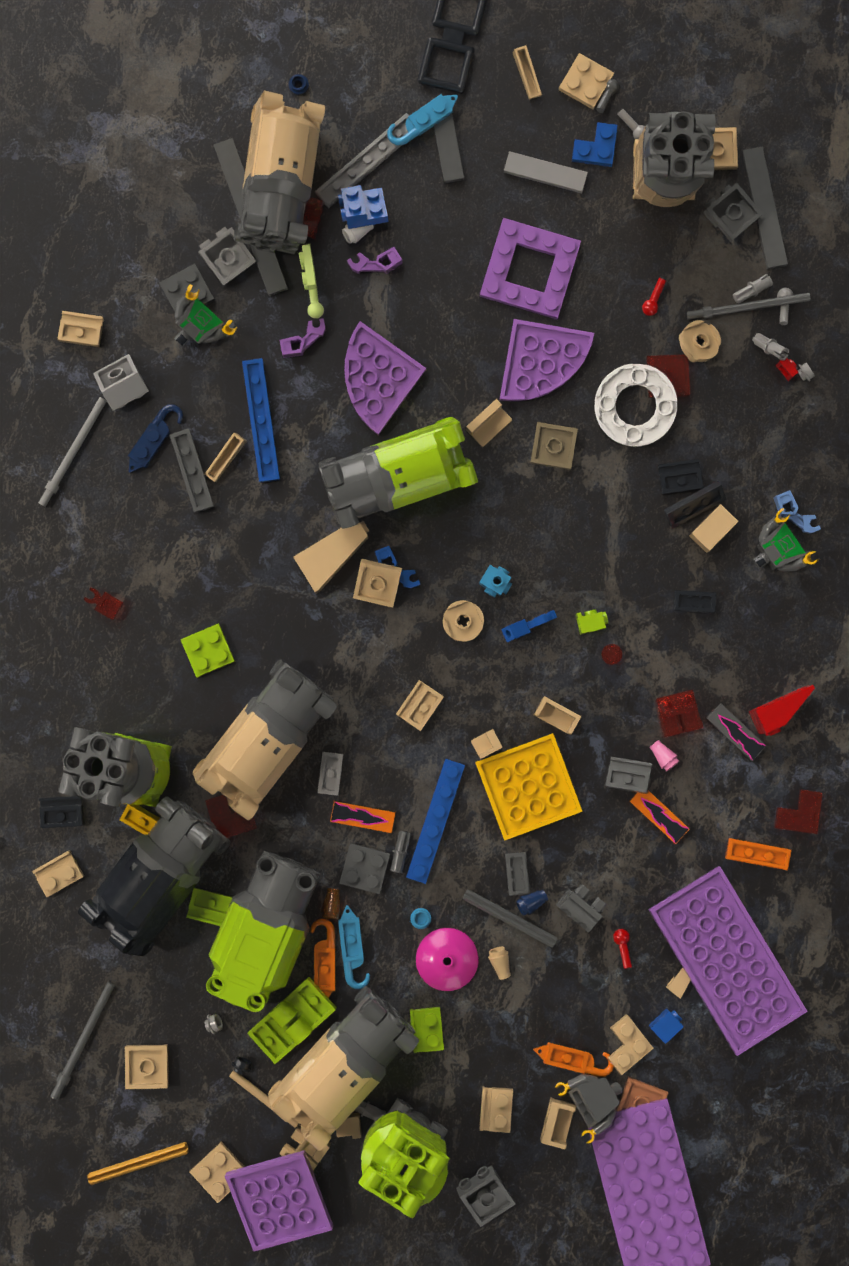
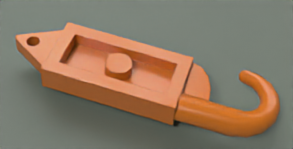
M318 919L313 922L310 932L314 933L318 925H324L327 929V940L319 941L314 947V983L329 998L332 991H335V928L329 920Z
M550 1042L547 1045L533 1049L543 1060L544 1064L583 1074L606 1077L614 1069L609 1060L607 1068L594 1067V1058L589 1052ZM603 1052L602 1054L606 1058L610 1056V1054L606 1052Z

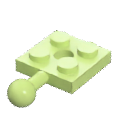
M306 244L302 245L303 252H299L302 270H305V272H302L303 285L305 290H309L311 302L308 306V314L312 318H320L324 313V308L318 300L311 246Z

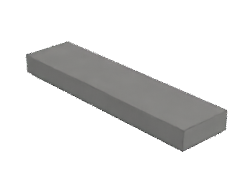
M510 151L504 168V173L582 193L588 173Z

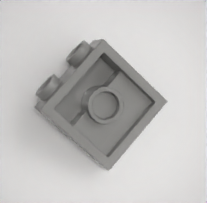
M226 227L222 228L216 233L217 238L212 242L207 239L199 245L201 250L198 253L222 285L228 283L256 262L243 243L234 241V230L232 227L228 230Z

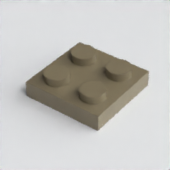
M537 422L530 463L571 470L578 429Z

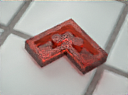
M800 790L798 810L777 807L774 828L817 834L822 793Z
M225 795L205 800L211 822L214 823L216 829L225 837L257 829L254 816L247 820L238 813H231Z

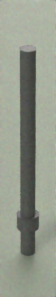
M810 293L714 308L707 306L702 307L701 310L686 312L687 320L703 317L704 319H710L716 315L810 301L811 298Z
M107 982L63 1072H60L56 1079L57 1084L50 1096L51 1098L58 1100L65 1085H68L71 1079L70 1075L115 987L113 983Z

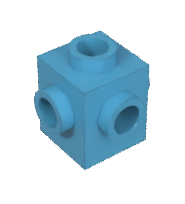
M489 565L479 585L486 588L484 592L492 597L496 595L501 596L502 593L507 594L512 586V583L509 582L511 577L508 574L510 572L500 566L497 569ZM498 579L500 584H495L493 580Z

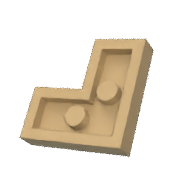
M628 1015L623 1016L610 1027L623 1045L607 1057V1059L618 1073L623 1075L654 1048Z

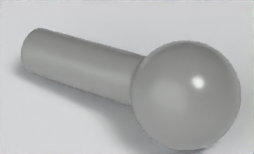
M624 109L620 110L617 115L633 131L634 139H639L645 126L638 125Z
M782 288L777 293V298L791 296L793 292L789 288ZM789 304L781 305L780 307L781 325L788 324Z

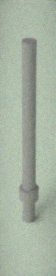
M99 397L51 482L48 481L46 484V490L38 502L40 505L46 507L53 493L56 494L61 479L107 401Z

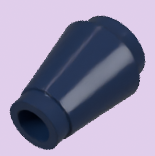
M542 889L520 896L519 900L516 901V905L523 916L526 914L530 915L547 902L548 897Z

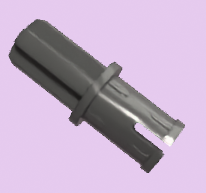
M406 831L399 832L396 848L393 850L394 857L390 871L403 873L406 855H409L407 850L411 833Z

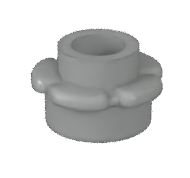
M807 362L803 365L799 364L798 374L802 380L807 379L811 381L810 379L815 377Z
M218 1014L207 1015V1020L204 1022L206 1030L212 1034L222 1030L223 1023Z

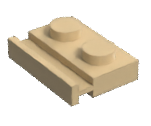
M62 311V320L60 321L57 340L59 342L99 347L104 318L102 316Z
M419 680L396 715L421 731L444 696Z
M70 850L32 871L46 897L84 877Z
M482 1087L480 1131L510 1133L513 1089Z

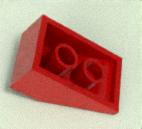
M814 685L804 686L748 711L758 734L771 736L780 732V727L788 723L815 689Z

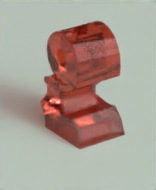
M310 197L305 205L306 211L303 224L308 225L307 236L315 239L325 203L323 200Z

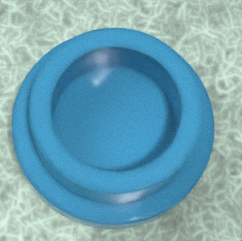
M417 908L412 912L410 920L415 928L424 929L429 926L431 915L428 910Z

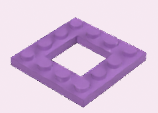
M503 218L480 297L558 319L581 241ZM516 245L555 256L545 292L506 281Z

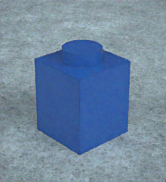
M667 1008L649 1024V1027L665 1044L684 1026L680 1023L682 1018L675 1010L670 1012Z

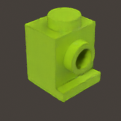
M595 609L584 612L585 616H582L581 612L576 614L580 635L603 630L606 628L605 624H608L606 612L597 613Z

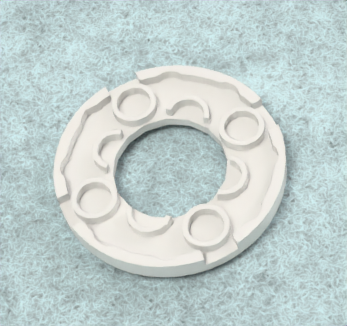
M628 364L613 370L601 382L595 397V414L601 429L612 440L626 446H645L659 440L672 426L677 412V396L672 383L660 370L649 365ZM639 385L646 387L652 392L656 399V410L648 422L643 425L633 426L626 424L619 418L615 403L617 396L622 390L629 386Z

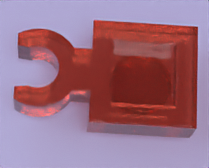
M90 588L89 590L94 592L95 596L93 599L84 597V600L90 604L96 603L97 605L94 610L114 620L124 602L106 592L101 597L98 590Z

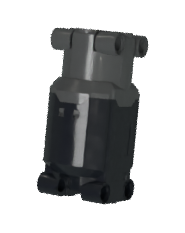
M165 797L158 803L155 810L161 815V818L148 835H139L96 890L93 898L85 901L78 910V914L90 925L110 930L112 934L109 941L123 954L145 956L154 946L153 940L163 930L201 878L199 869L213 851L217 855H221L230 845V840L216 829L214 823L178 799L174 802L169 797Z

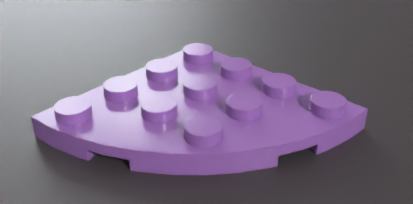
M514 319L499 400H531L549 394L561 387L583 364L592 345L594 333Z
M360 321L350 338L346 353L345 382L356 412L363 422L378 436L425 373L426 368Z

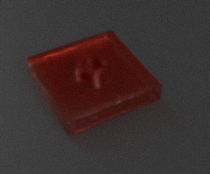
M685 354L646 357L647 365L660 370L670 380L677 397L690 396L688 357ZM648 390V398H655L652 392Z

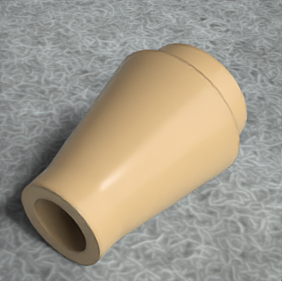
M503 946L491 949L488 958L500 980L509 978L511 974L508 951Z

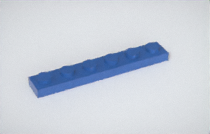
M263 359L242 361L259 482L280 480Z
M445 759L406 878L426 884L465 765Z

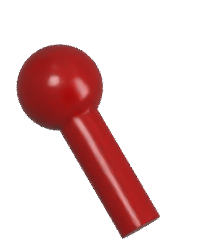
M659 278L650 299L643 303L642 311L645 315L653 316L657 313V301L666 280Z
M617 929L613 934V940L619 945L624 969L632 968L627 946L630 939L629 933L625 929Z

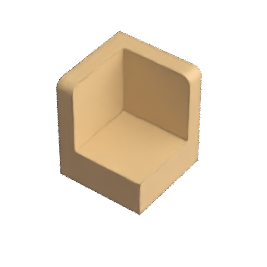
M493 729L471 740L480 759L503 748Z
M351 1113L339 1128L336 1129L337 1137L352 1136L353 1139L361 1138L360 1113Z

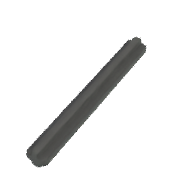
M466 890L463 900L550 947L555 946L557 937L471 890Z

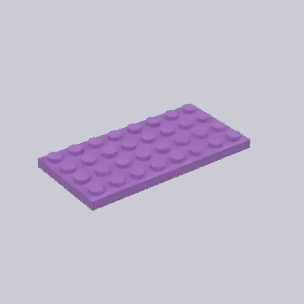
M720 866L648 909L736 1056L808 1012Z
M660 1099L616 1111L617 1113L612 1125L601 1134L594 1136L592 1146L623 1265H711L668 1099Z

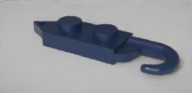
M172 404L164 406L152 423L148 425L128 455L130 458V474L143 467L147 468L168 437L169 427L163 421L170 411H174L178 414L177 423L180 424L182 422L183 413L178 406Z

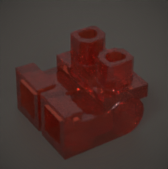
M693 690L656 698L655 707L662 738L704 728L698 713Z

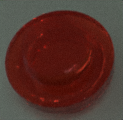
M615 644L605 646L601 653L603 661L609 665L617 664L622 658L620 647Z

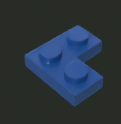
M597 122L595 142L575 139L572 162L612 167L617 125Z

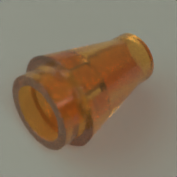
M327 888V894L321 909L322 918L339 919V914H341L339 889Z

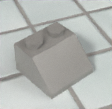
M130 354L93 373L103 396L113 411L124 407L128 402L141 398L145 393L149 392Z

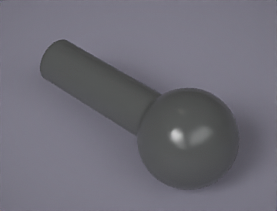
M611 78L608 80L605 91L596 108L597 112L603 113L611 95L618 92L619 83L616 79Z

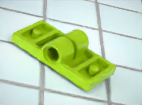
M308 977L251 1028L247 1034L276 1064L296 1045L305 1040L337 1007Z

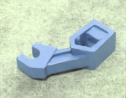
M790 490L773 498L778 511L783 508L784 504H790L793 511L785 512L784 509L780 514L785 518L790 514L788 520L801 528L803 533L811 534L821 529L819 525L816 527L810 525V521L816 519L815 515L801 516L797 513L798 505Z

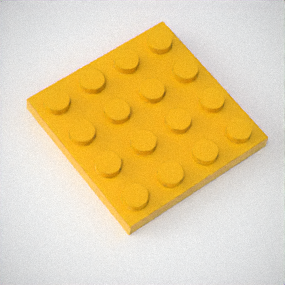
M553 733L475 762L504 841L582 812Z

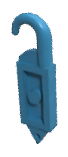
M440 94L408 116L405 123L408 133L401 138L393 136L392 131L396 125L392 124L387 130L389 141L392 144L402 146L418 135L423 134L453 113V107L458 95L442 96Z
M346 905L341 919H338L345 979L350 987L362 989L368 985L370 974H366L363 982L357 983L353 978L352 970L361 966L364 961L360 920L350 907Z

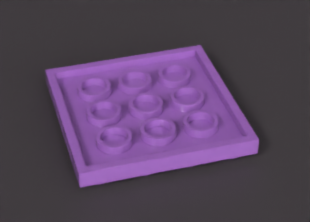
M305 1150L226 1172L225 1179L253 1251L333 1229V1223Z

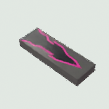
M721 703L706 718L751 761L766 747L757 736Z

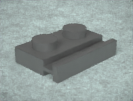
M611 757L605 786L647 794L652 763Z

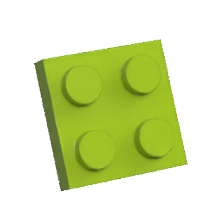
M219 623L180 639L196 678L235 662Z

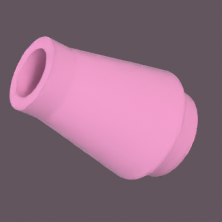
M660 740L650 747L661 769L664 768L666 771H669L679 762L677 759L678 755L662 744Z

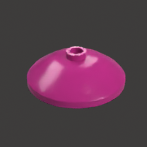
M440 928L426 935L419 944L416 953L417 970L421 978L432 988L441 991L460 989L468 984L476 973L478 967L476 946L468 935L458 929ZM449 957L451 963L449 965L444 964V958Z

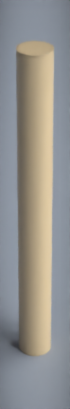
M233 1070L229 1077L271 1109L269 1096ZM294 1118L287 1121L294 1128L299 1124Z

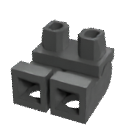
M581 884L574 892L568 889L556 903V906L587 932H590L603 917L601 913L607 904L599 897L591 905L584 900L591 891Z

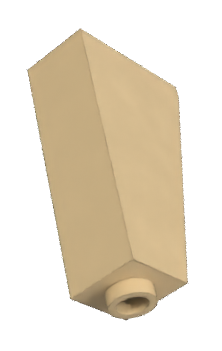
M364 521L349 528H340L294 556L295 561L316 594L324 588L368 539L366 533L369 532V529Z

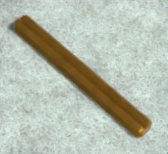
M183 1142L91 1172L87 1175V1179L90 1185L97 1184L186 1155L189 1152L187 1143Z

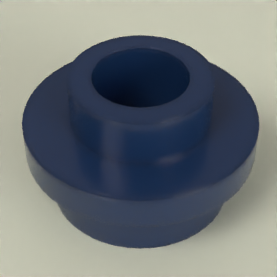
M296 74L290 78L289 89L293 94L302 95L307 92L309 82L304 75ZM297 83H302L301 88L295 87V85Z

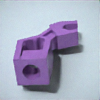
M395 247L378 255L376 261H369L360 252L357 254V257L360 259L358 263H353L351 258L347 260L352 271L358 274L360 272H384L388 274L402 264V258ZM388 258L391 264L386 265V267L379 263Z
M324 318L319 319L320 326L318 328L313 327L312 320L308 321L307 334L303 338L298 335L281 339L280 345L283 358L302 356L303 352L320 336L323 337L326 331ZM301 342L300 349L292 350V343Z

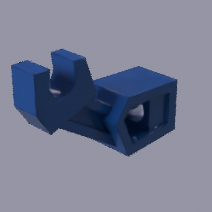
M390 546L375 551L379 563L391 558L393 566L397 567L398 564ZM415 570L401 571L399 582L403 584L404 588L412 589L420 585L419 580L411 582L409 579L411 575L416 574Z
M552 610L531 621L526 622L523 619L501 630L506 642H510L531 633V628L547 623L557 618L555 611Z

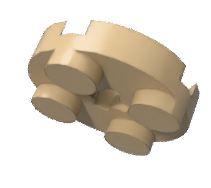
M702 320L693 321L679 335L681 349L691 362H706L718 353L721 337L718 330L712 324L708 325L703 323L704 321ZM697 337L704 340L702 346L697 343Z
M465 600L452 603L445 611L443 617L444 630L455 641L467 642L475 639L482 631L484 616L481 609L472 602ZM462 615L464 618H469L466 627L457 623Z

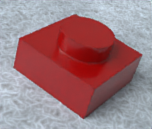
M792 359L780 360L776 365L788 381L799 373L798 367Z

